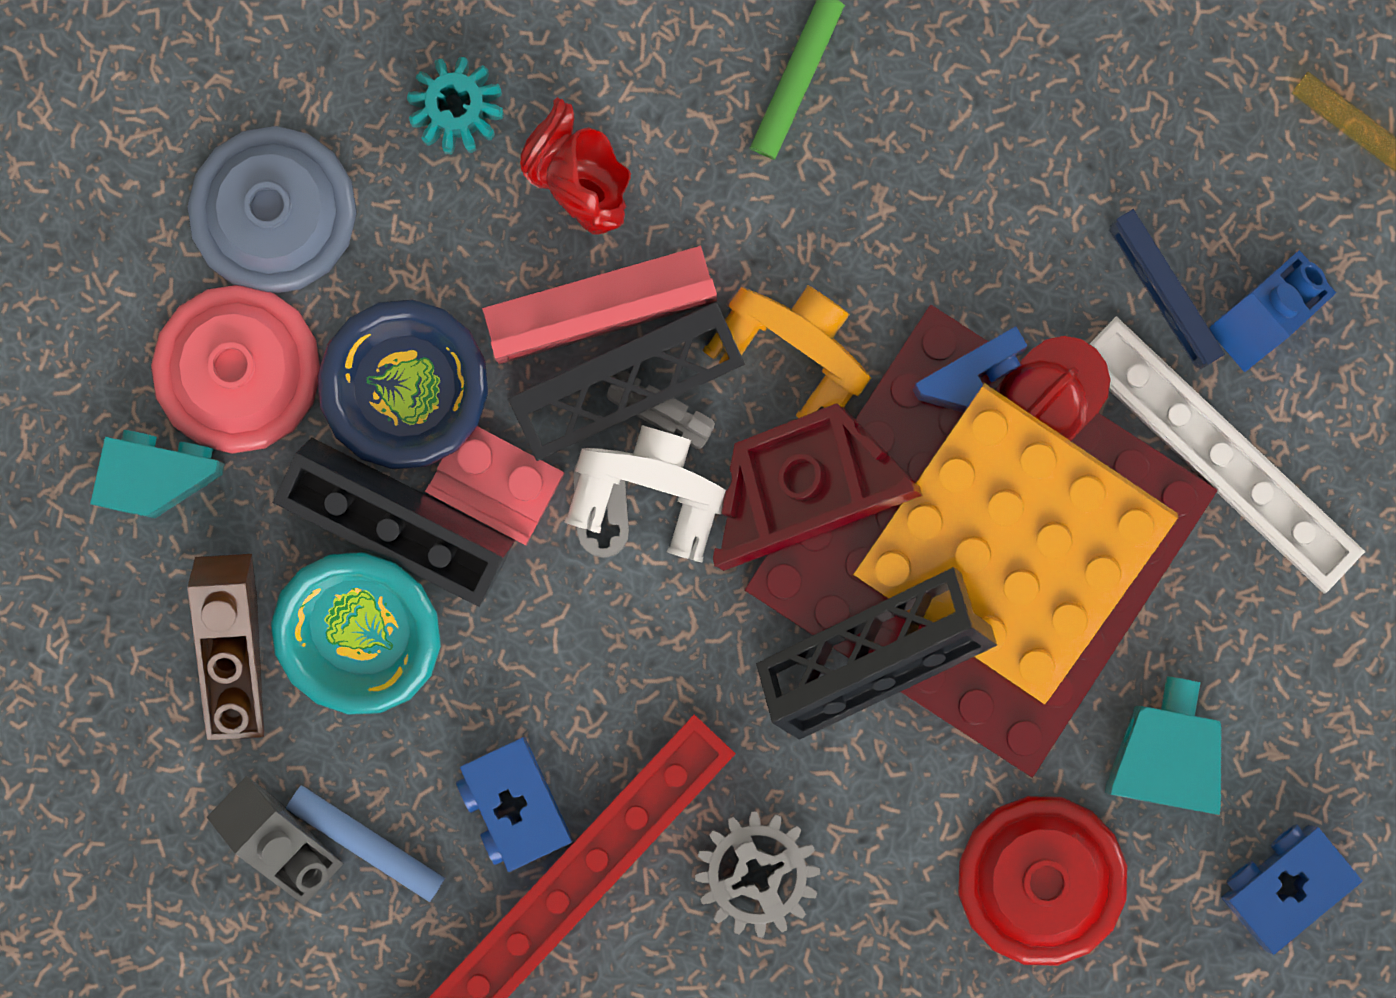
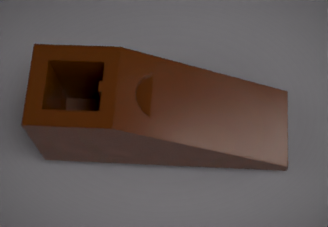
M252 554L195 557L187 588L207 740L264 737L258 603Z

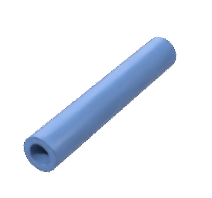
M302 785L295 792L286 807V810L428 902H431L445 880L437 872Z

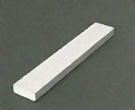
M1117 316L1090 343V345L1098 350L1107 363L1111 379L1109 391L1206 483L1218 490L1217 493L1323 593H1327L1365 553L1350 536Z

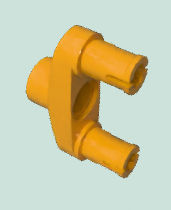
M807 285L792 308L744 287L739 288L728 304V307L732 310L725 321L741 356L760 329L766 331L768 328L823 366L821 371L825 376L802 409L796 413V417L800 418L818 411L821 406L826 408L837 403L845 407L852 395L854 394L859 397L871 380V376L862 365L834 339V336L850 314L813 287ZM717 332L708 345H705L702 349L712 359H716L724 348ZM726 352L719 361V364L729 359Z

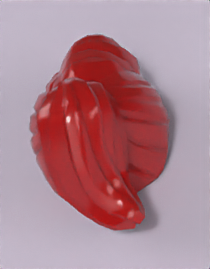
M557 97L553 100V108L549 115L527 138L521 153V171L531 184L539 188L550 189L554 199L571 217L576 218L578 223L585 230H588L589 233L600 235L617 229L624 223L626 203L623 194L631 179L630 170L617 160L612 145L603 132L587 127L573 133L574 110L572 104L565 103L563 99Z

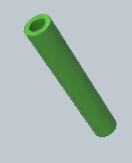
M816 0L751 143L750 149L772 160L776 159L845 7L839 0Z

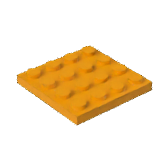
M984 383L917 480L916 484L921 488L922 496L900 505L853 575L887 598H891L950 568H956L962 573L973 612L992 626L998 645L974 657L1046 704L1178 519V513ZM949 590L932 599L924 616L925 619L936 622L956 612Z

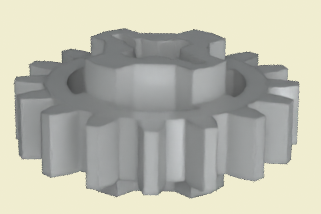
M751 811L749 825L742 827L738 820L731 816L728 818L731 831L729 834L724 836L716 830H712L709 833L712 841L717 845L714 851L699 850L698 857L704 862L709 863V869L695 873V881L709 883L710 890L706 891L700 897L702 904H710L715 901L720 907L714 915V920L717 923L725 920L729 915L735 918L734 933L738 935L741 934L747 923L754 924L758 938L764 937L766 923L774 922L776 927L781 932L787 930L785 915L791 912L801 919L806 915L802 906L798 903L801 897L816 898L817 891L811 886L806 885L807 878L820 875V868L814 865H806L804 860L815 849L812 844L797 846L795 841L801 832L797 825L790 828L786 833L781 831V816L778 814L773 815L768 825H762L757 811ZM762 835L771 837L782 843L786 848L773 854L756 848L751 836ZM732 845L738 856L732 874L719 880L720 861L724 853ZM757 859L761 866L783 862L774 867V871L767 875L769 885L765 888L758 889L754 882L732 886L741 881V877L748 873L746 863L749 860ZM796 868V880L793 890L782 903L777 892L781 878L784 874ZM740 895L759 901L764 912L745 911L735 906L729 900Z

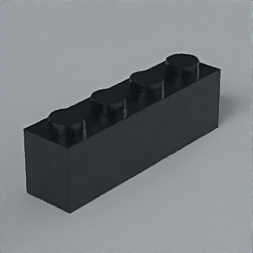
M312 437L295 453L272 502L387 561L396 563L404 570L480 607L492 589L515 542L514 539Z

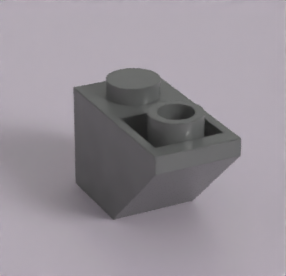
M247 775L207 816V819L237 856L303 905L344 864L303 823L286 810V807L278 799Z

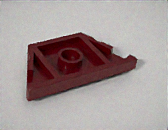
M837 403L734 444L730 465L732 480L725 492L721 512L727 519L721 549H714V566L723 571L920 497L922 496L921 488L844 407Z

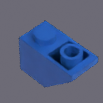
M1299 250L1223 314L1209 329L1239 367L1246 372L1290 337L1336 292L1328 284L1323 271L1316 264L1310 262Z

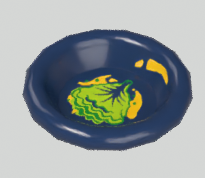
M413 299L378 302L350 317L328 342L317 375L320 409L335 438L361 460L393 470L427 467L456 452L479 425L488 396L486 361L470 330L445 309Z

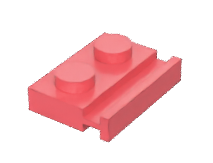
M477 426L456 452L442 458L425 492L527 546L565 473L542 460L536 461L535 456Z

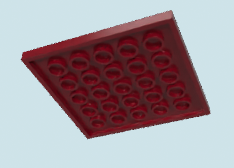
M931 304L856 418L859 424L915 483L963 415V412L918 400L913 392L915 384L988 342ZM986 374L980 380L983 384L985 383L996 390L1006 376L991 383ZM1097 413L1071 442L1178 513V519L1046 704L1042 703L976 657H972L900 692L1031 778L1036 774L1218 491L1100 413ZM901 504L767 554L744 591L811 635H815L889 599L853 574ZM895 616L884 621L874 643L886 646L896 641L906 620ZM845 640L833 646V649L849 659L856 644Z

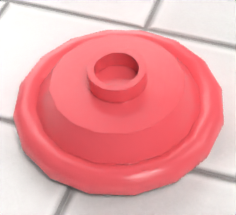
M232 285L207 289L177 308L159 333L151 369L156 399L172 426L198 445L234 454L265 449L296 429L314 403L318 387L317 375L320 369L316 338L298 310L272 292Z

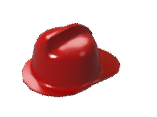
M1060 336L1046 339L1033 348L1020 361L1021 366L1009 373L996 388L998 393L1072 441L1102 408L1108 398L1111 379L1107 363L1095 347L1079 338Z

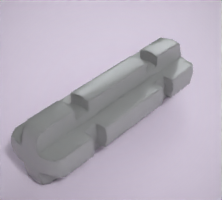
M621 371L615 378L627 383L630 373ZM636 377L633 385L643 388L640 386L642 380ZM611 384L606 397L609 401L619 406L625 388ZM648 385L647 389H645L654 393L660 391L651 385ZM631 391L625 407L646 398V396ZM675 398L636 415L667 433L674 434L675 431L680 433L681 437L691 440L690 446L695 449H701L706 444L715 425L711 418L698 411L694 415L688 413L687 409L689 406Z

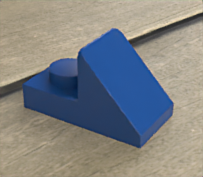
M1015 326L917 382L913 392L920 401L964 413L983 386L980 378L987 374L992 383L1019 368L1021 364L1017 356L1024 353L1027 344Z

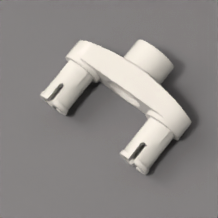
M642 425L634 453L599 448L581 449L575 472L580 473L568 516L565 517L564 523L600 533L601 523L613 483L620 484L622 479L679 496L677 502L683 504L667 552L702 563L703 553L715 513L721 515L726 490L683 468L691 443L690 439Z

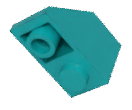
M123 430L121 440L105 437L90 504L157 518L222 476L225 463L211 459L213 448L179 441L176 452L155 447L156 436Z

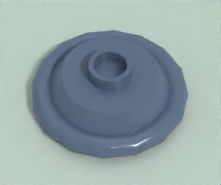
M279 126L242 131L217 146L195 174L187 205L192 240L209 268L233 285L272 292L274 294L301 290L329 273L350 244L357 215L352 180L336 154L308 133Z

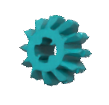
M466 57L458 58L455 72L453 73L448 72L447 65L443 59L435 60V68L439 77L433 80L427 73L420 71L416 75V79L421 87L427 91H413L407 94L409 104L423 108L409 116L410 124L414 128L428 125L421 137L423 143L427 146L435 143L444 134L442 149L445 154H453L456 138L461 137L466 150L469 153L476 151V143L471 135L477 130L482 137L488 140L495 136L494 130L484 121V118L499 120L504 116L502 107L489 103L502 95L500 85L489 84L483 86L489 76L488 69L483 65L476 68L468 77L469 62ZM457 93L461 101L470 99L471 102L470 105L463 104L465 114L454 118L450 110L441 111L440 108L441 105L448 106L447 96Z

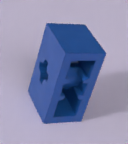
M522 737L460 767L464 778L456 781V785L469 812L472 813L479 809L489 830L481 833L480 836L494 865L504 862L508 872H511L572 843L571 833L526 737ZM507 789L514 798L523 795L527 802V805L520 810L522 820L517 823L514 822L510 815L501 817L497 812L496 807L504 802L501 792Z
M1297 824L1291 826L1271 843L1270 846L1275 851L1273 855L1259 866L1253 861L1248 862L1226 881L1231 889L1221 898L1261 947L1273 955L1363 882L1320 828L1308 825L1303 830ZM1282 872L1291 876H1300L1293 884L1297 891L1294 897L1283 893L1276 894L1282 887L1281 881L1278 879Z

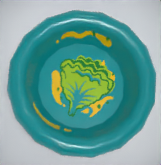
M366 553L330 554L300 568L280 591L271 620L275 656L291 684L316 704L348 715L382 713L409 701L432 676L441 648L438 615L423 586L396 563Z

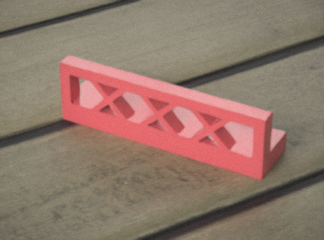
M698 246L482 309L491 337V346L498 364H502L717 302V293L713 279L709 275L702 247Z

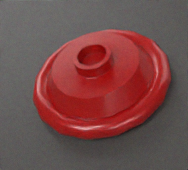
M1026 796L996 808L972 831L959 861L958 896L970 927L994 952L1023 965L1059 966L1088 955L1113 932L1127 901V864L1116 835L1092 810L1063 797Z

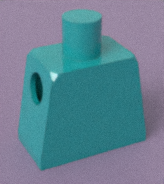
M1167 676L1161 710L1144 706L1134 707L1106 783L1105 793L1205 813L1220 814L1221 721L1195 716L1201 682Z

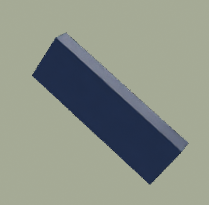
M1132 209L1117 218L1110 225V233L1196 369L1199 368L1201 370L1225 355L1135 210Z

